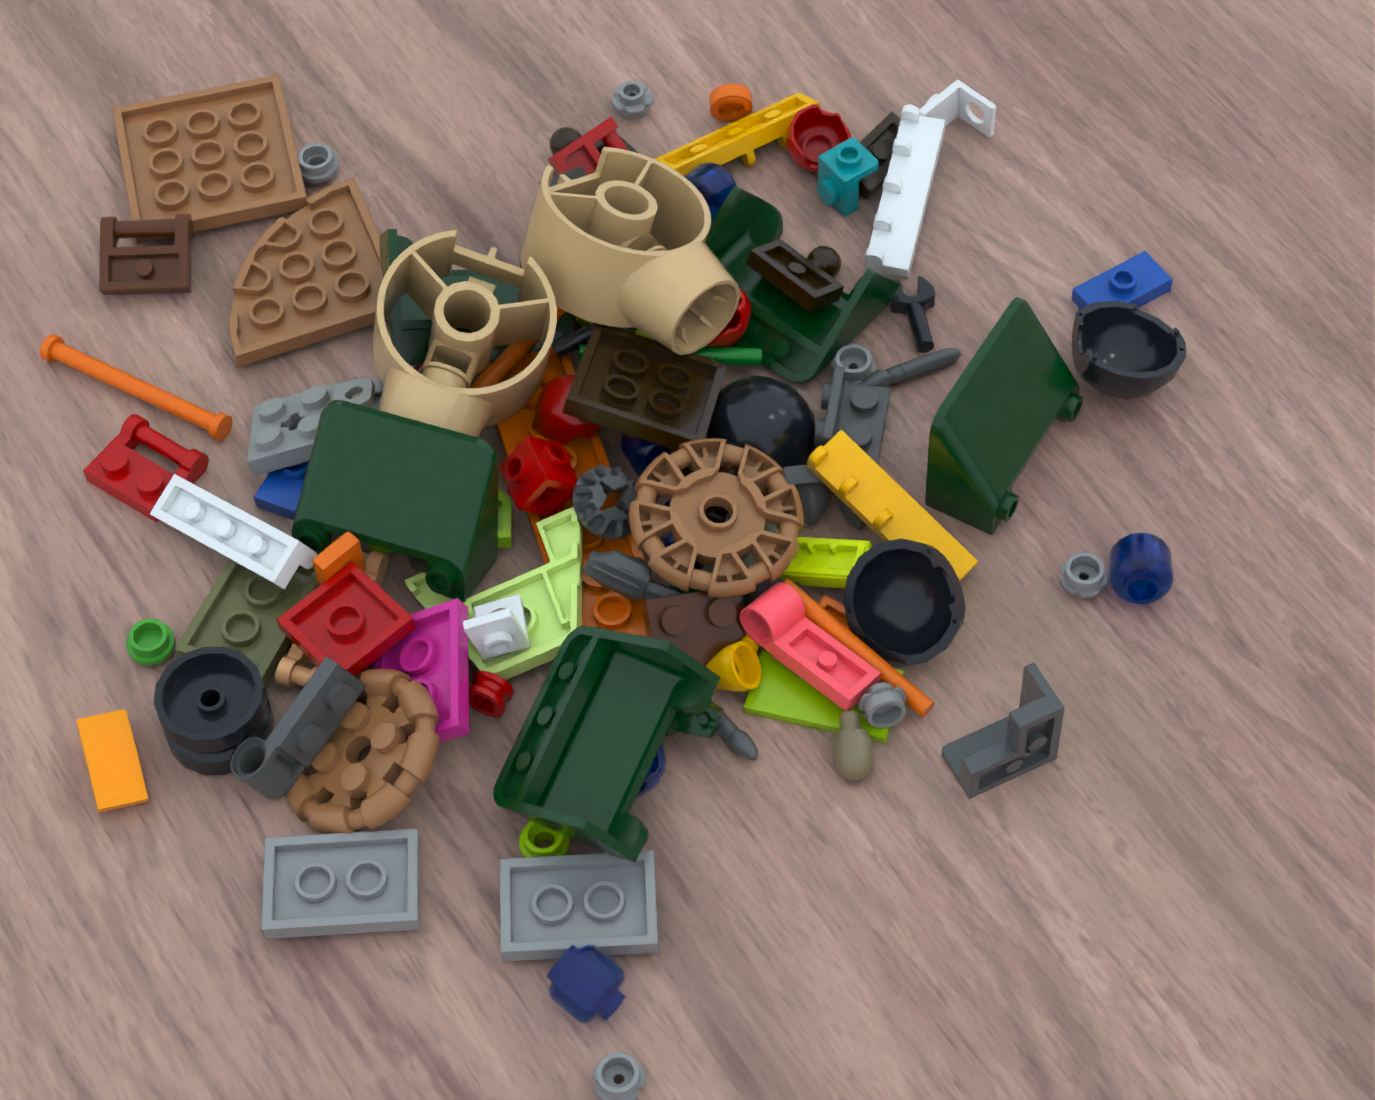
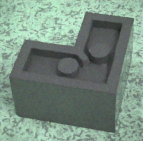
M1033 662L1025 666L1019 708L1009 712L1008 717L942 747L941 755L968 798L971 799L1057 759L1065 707L1036 664Z

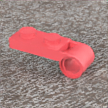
M783 582L775 583L740 612L741 625L753 641L844 711L852 709L859 703L860 698L870 686L880 682V671L805 617L803 600L788 584Z

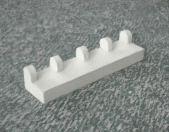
M907 104L902 108L901 121L897 137L893 143L889 169L884 179L878 212L873 222V232L869 248H867L865 254V271L870 268L884 275L909 279L945 133L944 119L920 116L919 108L914 105Z
M176 474L173 475L150 512L152 516L284 590L299 565L310 569L313 567V558L317 556L315 551L299 540Z

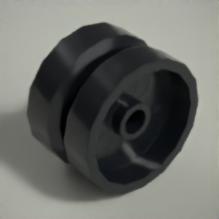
M202 647L190 651L168 665L156 683L153 703L172 755L187 769L203 775H226L232 773L230 762L235 749L243 741L252 737H259L266 741L273 731L274 716L258 667L244 653L227 647Z

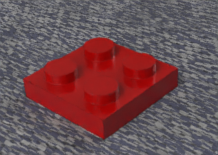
M353 561L276 619L280 630L318 667L324 658L328 657L354 677L416 629L413 617Z

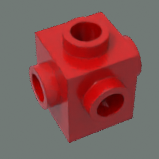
M527 436L500 464L499 468L507 484V491L514 500L518 510L550 517L557 514L573 497V490L578 479L569 462L570 456L562 445L554 441H545Z

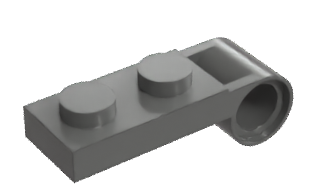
M325 657L266 741L259 737H252L243 741L235 749L230 762L233 775L268 799H277L285 795L292 788L304 769L308 768L366 685L339 664Z

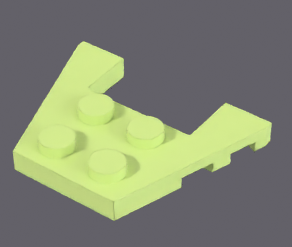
M574 506L536 523L550 559L548 564L467 598L466 602H463L468 607V619L475 618V606L517 594L523 600L530 647L483 660L468 637V659L478 671H489L508 680L555 659L568 634L582 626L583 524L578 519ZM421 572L404 580L407 588L424 609L453 600L442 594L435 593L428 587L425 580L427 573Z

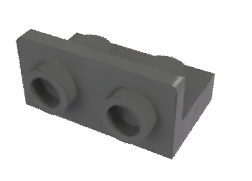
M835 366L833 382H824L821 409L827 410L826 419H817L814 446H824L842 430L868 456L878 458L879 462L890 401V388L845 382V367Z

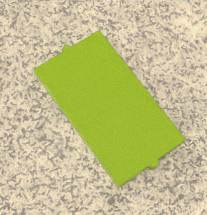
M762 647L759 655L762 672L761 681L756 688L749 690L744 705V713L835 733L841 731L839 715L846 711L772 657V654ZM896 669L900 674L904 676L905 670ZM859 703L849 710L859 713L860 728L869 733L872 741L886 744L890 727L876 728L871 726L867 718L863 716L862 711L859 710Z

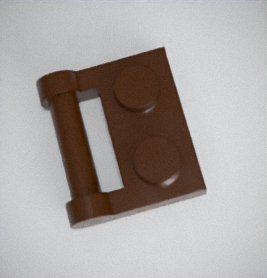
M176 214L175 219L118 221L116 217H102L100 220L99 291L103 295L191 292V240L193 239L191 214ZM175 237V245L117 247L119 238Z

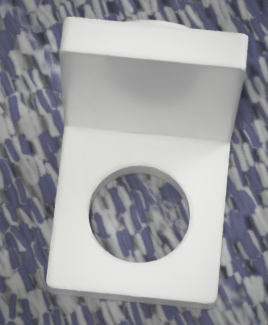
M958 79L940 94L931 96L926 104L919 109L920 116L944 119L945 127L959 117L986 137L990 138L994 135L996 105ZM970 102L975 103L982 110L984 120H980L973 114Z
M519 594L475 606V618L463 621L465 633L483 660L530 647L523 600Z

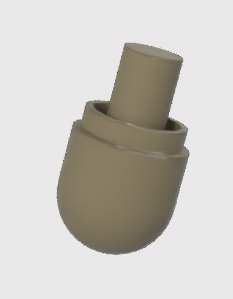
M846 711L839 715L841 731L834 735V741L832 742L834 766L842 778L849 781H859L867 777L873 769L872 739L866 730L860 728L859 713L856 711Z

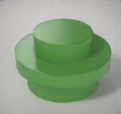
M144 619L137 622L131 628L126 640V648L131 659L144 666H153L164 662L172 655L176 646L175 636L171 628L156 619Z

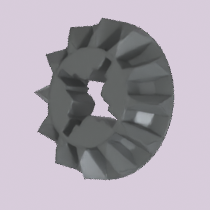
M604 464L587 470L582 474L573 490V506L583 526L594 535L604 539L616 540L630 535L629 506L637 497V493L634 490L637 478L627 477L622 473L621 466L609 468L605 467ZM617 492L620 496L615 504L616 506L601 511L599 508L604 505L603 502L607 498L606 495Z

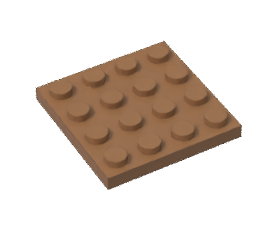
M279 74L112 108L132 220L175 219L176 214H191L193 232L294 212L307 205V196ZM169 237L136 238L137 244Z

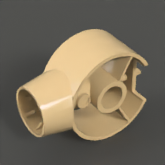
M603 147L594 173L573 180L569 179L565 174H561L557 185L551 187L549 186L554 168L549 164L546 166L521 245L520 262L522 269H525L529 256L537 262L549 280L557 307L576 317L597 324L621 328H637L679 355L692 354L702 349L722 332L738 307L740 290L737 282L705 244L711 226L710 210L702 194L688 179L676 170L653 158L611 147Z
M449 230L427 236L405 249L393 261L381 282L373 333L374 363L380 381L384 386L378 410L479 438L484 428L498 424L519 412L538 390L545 373L556 331L557 307L548 278L531 256L527 260L525 269L497 260V248L495 247L490 248L488 255H483L456 245L458 231ZM452 264L519 287V302L499 305L496 297L493 295L496 285L471 276L468 281L453 283L450 286H447L439 277L449 276ZM405 293L432 320L428 353L421 368L422 374L412 368L398 353L389 337L385 324L388 313ZM455 328L468 329L472 333L459 332ZM524 341H540V352L522 372L496 385L470 388L473 377L483 371L490 362L494 346Z

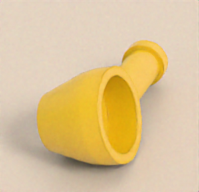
M747 633L743 635L741 641L726 646L707 663L706 668L721 677L716 690L744 692L754 689L759 685L762 672L756 653L760 645L753 641Z

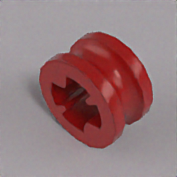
M477 671L472 678L473 685L469 686V705L487 716H502L506 710L505 702H509L512 699L514 689L505 679L489 671Z

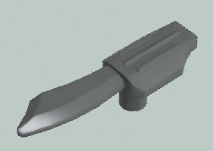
M592 550L582 571L601 586L631 600L639 601L641 597L652 599L681 594V592L650 580L652 570L643 559L633 558L619 550L608 552Z

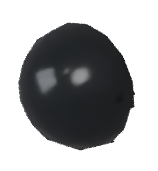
M1121 301L1094 302L1078 309L1076 312L1072 332V356L1074 366L1080 378L1103 394L1131 399L1148 396L1175 377L1186 358V343L1180 334V330L1177 328L1172 329L1159 318L1139 310L1137 304Z
M752 376L727 384L719 391L707 430L708 438L727 439L726 444L742 448L745 447V444L757 448L775 460L782 468L807 465L809 456L816 448L814 446L816 429L814 414L804 398L790 385L769 377Z
M902 538L880 542L858 558L847 576L843 602L848 625L854 635L885 660L901 663L904 666L925 663L944 651L953 642L964 624L965 601L959 579L947 558L932 545Z

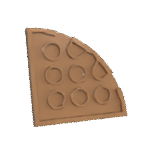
M354 177L311 195L306 199L307 205L296 211L289 218L285 219L281 216L263 233L248 253L233 285L234 298L228 320L230 339L238 368L375 324L378 292L383 280L380 260V236Z

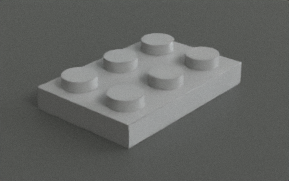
M418 828L352 832V834L332 833L265 838L261 924L264 939L420 930V836Z
M654 850L641 851L636 862L621 859L608 853L500 859V950L502 962L659 953Z

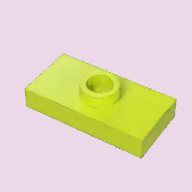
M797 537V541L800 544L799 550L791 564L778 578L799 582L800 586L845 588L847 576L858 558L872 548V544L867 540Z

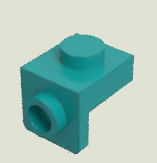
M849 138L819 155L818 183L816 188L822 201L828 206L832 205L844 218L857 211L859 180L878 169V160L855 138Z

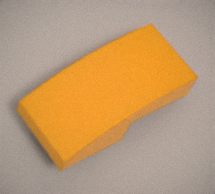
M126 709L76 719L97 813L148 802L141 765Z

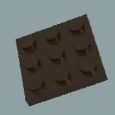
M595 323L562 413L576 417L585 423H594L621 432L631 438H640L667 447L675 452L679 450L681 443L705 439L728 364L695 353L679 355L655 340L616 327Z

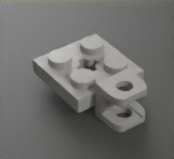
M363 377L327 386H314L302 393L284 398H271L259 405H255L253 408L247 463L254 476L309 461L321 412L330 402L344 400L378 410L379 406H373L375 384L372 378ZM361 393L358 397L352 399L351 396Z

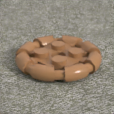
M719 438L697 439L681 443L679 450L671 454L663 452L655 458L641 474L634 487L637 497L635 501L630 503L629 521L632 537L637 549L646 552L650 558L648 566L658 576L688 592L690 587L708 592L707 597L731 598L755 592V585L765 580L768 583H772L788 568L800 547L797 536L804 530V512L796 486L788 484L783 477L784 469L775 460L747 444L742 448L726 444L727 439ZM721 462L739 466L738 475L719 472ZM688 467L691 471L695 472L684 477L680 470ZM758 487H768L771 494L764 497ZM660 497L671 499L669 507L656 504V499ZM719 506L727 510L731 518L724 523H715L705 516L704 511L709 507ZM765 523L776 525L777 529H779L778 534L764 531ZM671 532L676 543L665 547L660 539ZM750 552L755 558L756 563L746 567L740 558ZM695 561L704 566L714 565L713 573L695 569Z
M386 668L363 671L361 677L357 679L366 687L311 763L312 767L317 770V773L308 775V768L306 767L292 788L285 794L288 804L295 815L302 822L309 820L310 827L314 831L322 834H352V832H360L365 827H369L372 830L376 829L403 811L412 801L409 797L420 781L426 782L438 752L440 737L435 733V726L439 724V716L434 700L427 689L420 682L411 681L408 674ZM367 696V705L361 703V698ZM371 745L367 757L357 763L359 753L366 746Z

